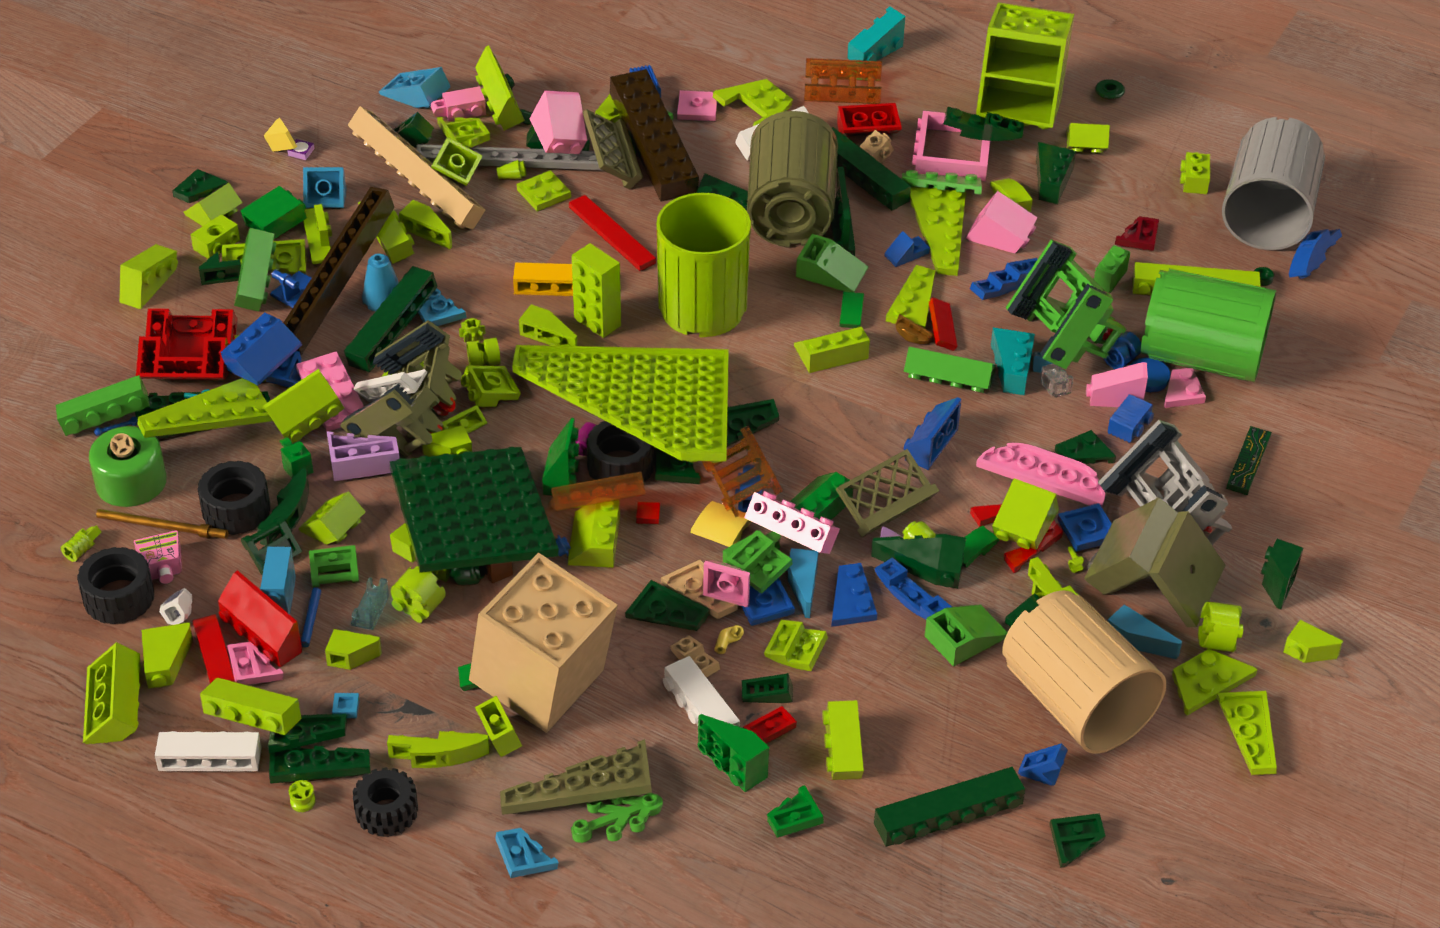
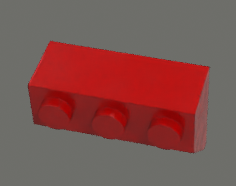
M896 103L838 106L837 127L838 131L844 136L871 135L875 130L880 134L898 133L902 130Z

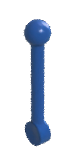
M134 416L129 421L102 429L97 427L94 430V434L100 436L104 432L117 427L138 425L137 419Z

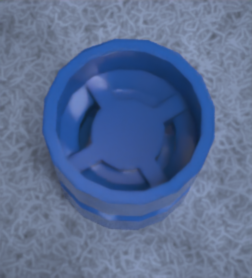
M1126 331L1122 333L1108 352L1109 356L1107 359L1104 358L1105 362L1113 369L1126 366L1141 353L1140 339L1132 332Z

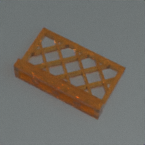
M636 472L552 488L553 497L548 505L549 510L562 511L645 495L642 473Z

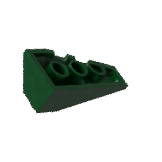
M935 534V538H923L922 535H915L914 539H903L900 536L876 537L872 541L871 556L883 562L894 558L907 569V573L934 585L958 589L963 568L966 538L947 534Z

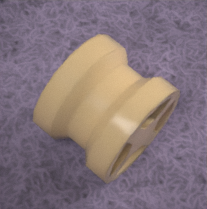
M120 433L111 439L110 448L117 457L127 458L134 451V443L130 436Z

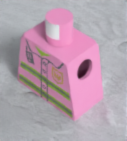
M177 530L134 540L136 551L141 553L148 562L152 580L159 578L161 583L168 584L173 581V575L179 574L182 571L181 545Z

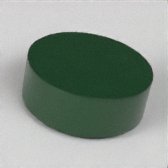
M1259 267L1254 270L1260 272V286L1272 284L1274 272L1271 269Z

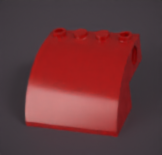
M148 308L145 336H139L136 376L140 375L141 379H226L230 372L227 371L220 352L235 340L238 318L234 310L212 309L211 316L172 315L170 309Z

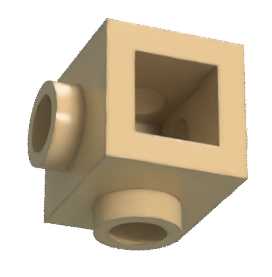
M876 130L859 146L880 163L894 151L891 145L892 140L885 133L880 134Z

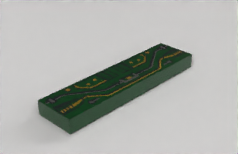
M1250 426L1226 489L1248 495L1272 432Z

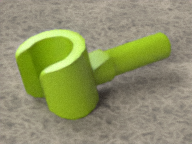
M1069 546L1068 551L1072 559L1069 560L1068 565L1071 572L1076 573L1083 570L1084 558L1082 556L1078 557L1073 546Z

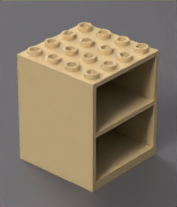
M537 553L478 614L469 681L491 696H497L501 703L547 733L603 672L618 605L540 553Z

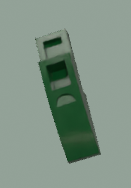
M947 107L943 123L944 125L960 129V136L986 141L1022 138L1024 123L1015 119H1009L987 112L984 118L977 114H971L951 107Z
M302 468L278 492V506L273 509L265 521L259 524L258 531L274 523V519L279 516L285 520L291 532L300 521L308 502L309 482L307 469ZM278 530L277 532L261 540L260 544L264 546L268 545L269 543L273 542L281 532Z

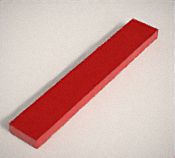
M586 195L569 202V208L636 269L642 271L656 264L655 256Z

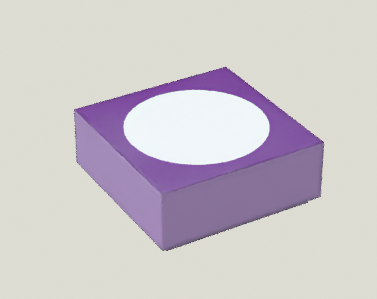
M296 139L297 147L287 151L288 156L306 160L315 148L314 143Z

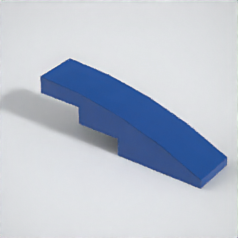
M1032 258L1007 263L1004 270L990 272L987 279L972 282L970 290L982 300L1014 291L1020 287L1038 259Z

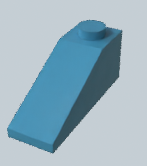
M791 548L790 558L793 565L786 570L788 571V583L805 618H810L818 567V551Z
M1125 604L1107 620L1138 651L1173 659L1179 657L1182 645L1180 639Z

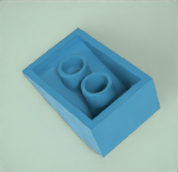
M442 67L399 73L379 91V94L415 108H429L431 103L441 98L442 93H445L451 86Z

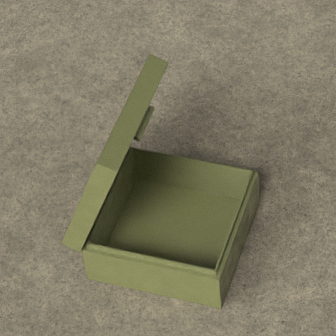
M1158 497L1113 521L1084 580L1103 595H1109L1150 575L1186 627H1197L1201 619L1202 608L1205 602H1209L1226 565L1189 511L1177 512Z

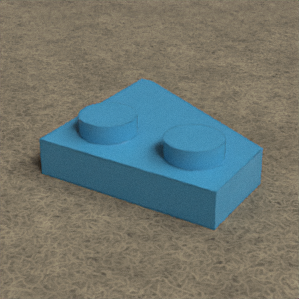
M522 828L496 832L495 839L510 878L556 870L558 868V860L555 857L549 858L542 851L543 847L538 842L532 840Z

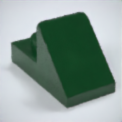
M216 252L199 266L201 285L239 281L241 261L220 262L219 252Z

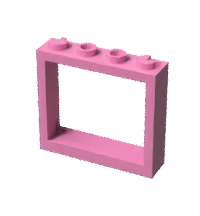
M923 111L922 119L918 118L914 154L917 155H913L912 165H916L915 171H918V174H926L929 171L937 172L938 175L956 173L962 177H966V174H975L978 178H981V181L985 182L990 141L982 140L980 162L923 156L927 129L960 132V129L943 124L945 113Z

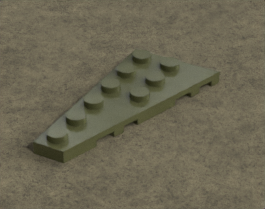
M645 739L637 742L638 746L628 750L625 747L616 749L617 754L608 757L600 755L566 767V772L555 776L553 773L544 775V780L536 783L527 781L500 791L502 815L652 793Z

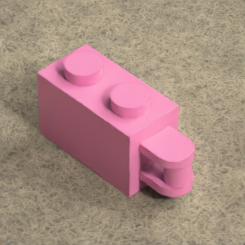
M480 86L442 93L443 99L435 100L431 103V109L435 117L447 116L448 121L451 122L455 121V117L474 118L486 115L485 98Z

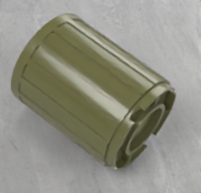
M801 111L780 112L763 120L752 134L747 213L749 214L754 231L761 238L772 244L790 247V244L801 243V246H804L812 234L823 236L833 221L838 141L833 129L821 118Z

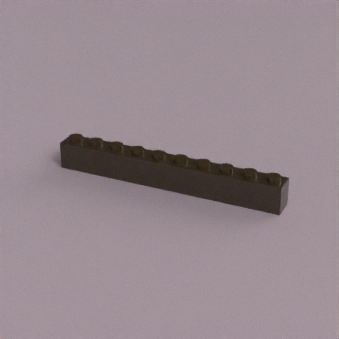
M375 187L369 188L283 322L301 342L302 346L296 350L300 352V355L305 351L395 208L389 190Z

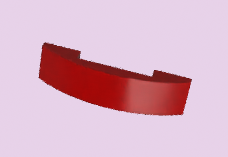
M216 614L192 620L209 683H212L216 678L235 682Z

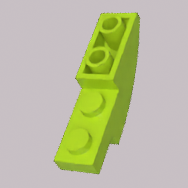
M1039 557L1030 559L1028 576L1033 581L1032 595L1035 593L1040 599L1050 593L1063 590L1079 595L1070 585L1062 588L1060 582L1055 580L1048 566L1043 564Z
M439 731L438 739L389 735L387 741L389 758L411 760L412 768L454 766L481 758L489 754L490 751L489 736L480 733Z

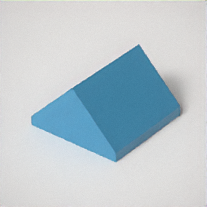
M303 167V203L306 208H314V205L322 204L323 208H344L347 190L344 167Z

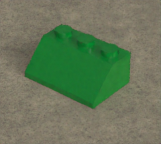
M838 472L818 476L790 502L796 504L794 508L800 511L802 508L814 512L813 517L815 518L825 517L832 520L846 507L835 489L850 481V479ZM848 487L845 489L850 498H853V488Z

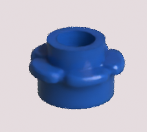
M557 535L558 538L555 540L559 548V556L561 557L565 554L568 556V550L571 547L566 537L561 538Z

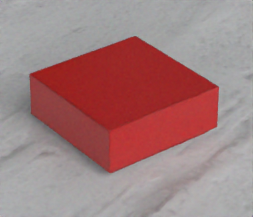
M638 502L636 523L659 524L660 502Z

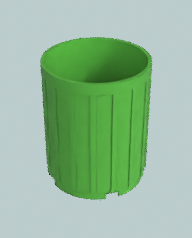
M1169 269L1168 271L1160 270V278H1156L1146 316L1145 335L1142 336L1141 353L1147 354L1151 359L1255 383L1270 325L1276 290Z

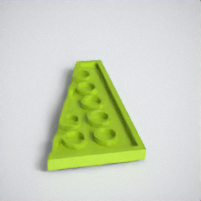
M911 186L910 204L915 210L916 219L921 233L926 239V244L930 247L931 259L937 274L958 276L966 192Z
M241 378L139 416L137 424L144 438L271 422L272 419L263 407L267 402L259 387Z

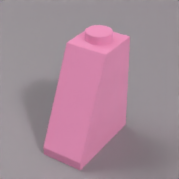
M1142 362L1092 375L1091 384L1086 386V397H1090V406L1120 407L1129 394L1144 400L1148 380L1147 363Z

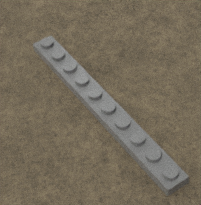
M417 144V151L433 164L443 145ZM469 148L482 155L479 166H503L519 160L524 161L525 167L601 170L594 151H581L580 154L546 153L544 149Z

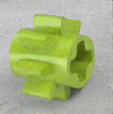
M475 318L465 320L461 323V328H459V337H464V342L477 340L480 342V340H483V335L486 334L485 325H481V320Z

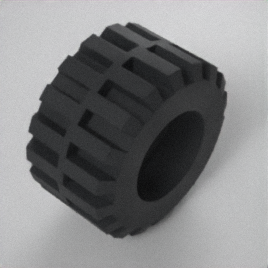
M387 767L382 768L380 771H377V769L371 770V774H364L362 776L363 780H358L356 788L353 789L356 820L360 823L363 830L368 829V833L372 835L378 833V836L384 837V834L394 836V833L397 831L399 833L404 832V827L409 828L413 824L412 820L417 818L418 801L413 779L407 777V773L404 771L399 773L398 769L392 768V770H388ZM385 799L395 800L394 802L385 805L376 804L377 802Z

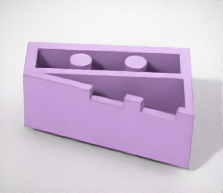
M327 431L334 481L391 473L389 461L400 459L396 437L368 435V438L355 437L353 433H347V436L334 435V432Z

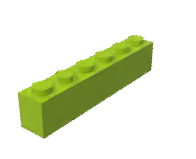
M1135 262L1132 277L1133 294L1152 295L1156 278H1160L1159 271H1168L1169 269L1261 287L1260 272L1167 264Z

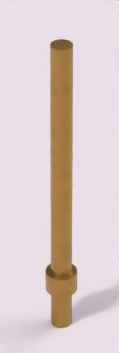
M98 509L96 512V517L177 530L198 534L202 538H228V530L212 528L208 524L194 525Z

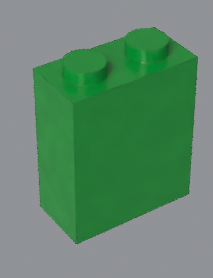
M281 186L276 187L240 210L245 226L249 229L253 228L274 233V239L307 218L305 213L306 206L303 201L296 199L289 190L286 191Z

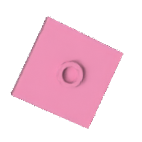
M680 90L677 119L716 121L717 101L712 98L713 92Z

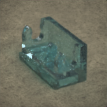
M371 577L368 578L366 583L367 589L358 608H355L352 612L351 626L374 630L389 597L387 579L381 578L379 586H375L372 583L373 579Z

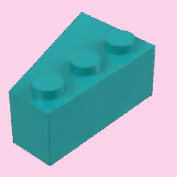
M889 6L884 16L881 18L877 17L873 20L875 24L868 30L863 29L848 43L847 58L861 68H865L903 47L905 15Z
M993 327L991 349L994 352V361L998 367V375L1003 392L1025 395L1035 334Z

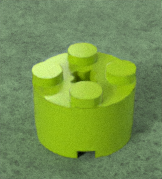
M418 566L414 569L409 567L391 588V596L393 598L391 604L396 610L404 611L406 614L411 615L414 621L421 623L442 602L446 592L443 585L441 588L437 585L436 581L438 579L430 571L420 573Z
M1205 602L1200 618H1204L1202 626L1198 627L1200 647L1235 652L1237 638H1242L1243 624H1239L1242 607L1225 603Z

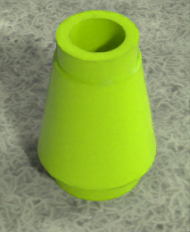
M516 160L497 167L498 178L522 179V177L527 176L524 161Z

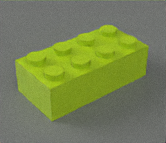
M589 243L572 254L574 318L592 332L604 338L621 326L620 262Z

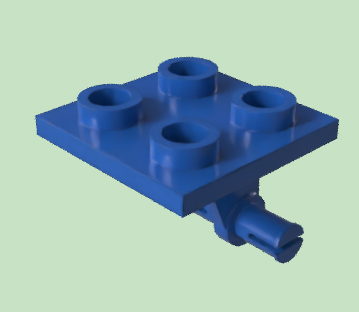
M274 270L272 278L280 281L281 285L273 290L270 295L293 308L312 278L300 271L291 276Z

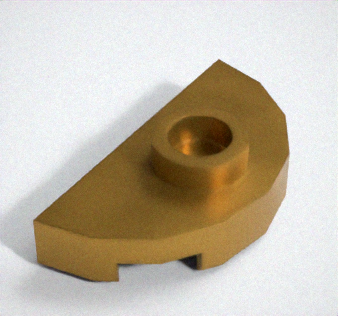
M899 314L895 323L896 330L906 341L916 344H927L933 341V333Z

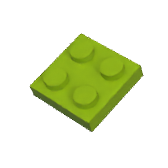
M551 170L517 183V191L537 212L571 198V191Z

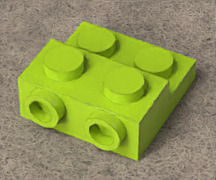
M466 366L461 378L462 387H467L469 391V400L474 401L478 407H496L499 400H518L521 394L505 366Z

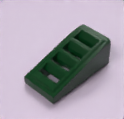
M789 673L742 680V701L750 703L793 702V685ZM750 687L754 688L755 693L750 694Z

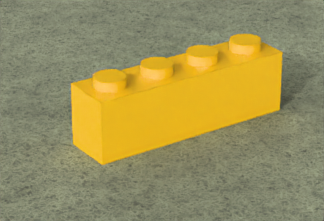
M515 262L513 275L514 294L573 296L572 264Z

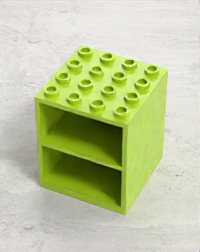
M998 2L987 30L976 109L977 115L985 118L987 112L1018 120L1023 122L1024 126L1036 125L1042 129L1053 128L1062 97L1074 14Z

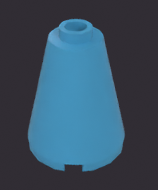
M375 254L368 259L362 291L363 304H366L369 310L375 312L392 292V289L399 283L389 258L384 254Z

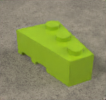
M155 244L121 264L119 303L142 309L175 272L178 265L177 251Z
M858 701L828 702L827 709L822 711L823 725L826 727L824 743L825 748H828L829 757H826L827 772H831L832 780L862 779L864 768Z

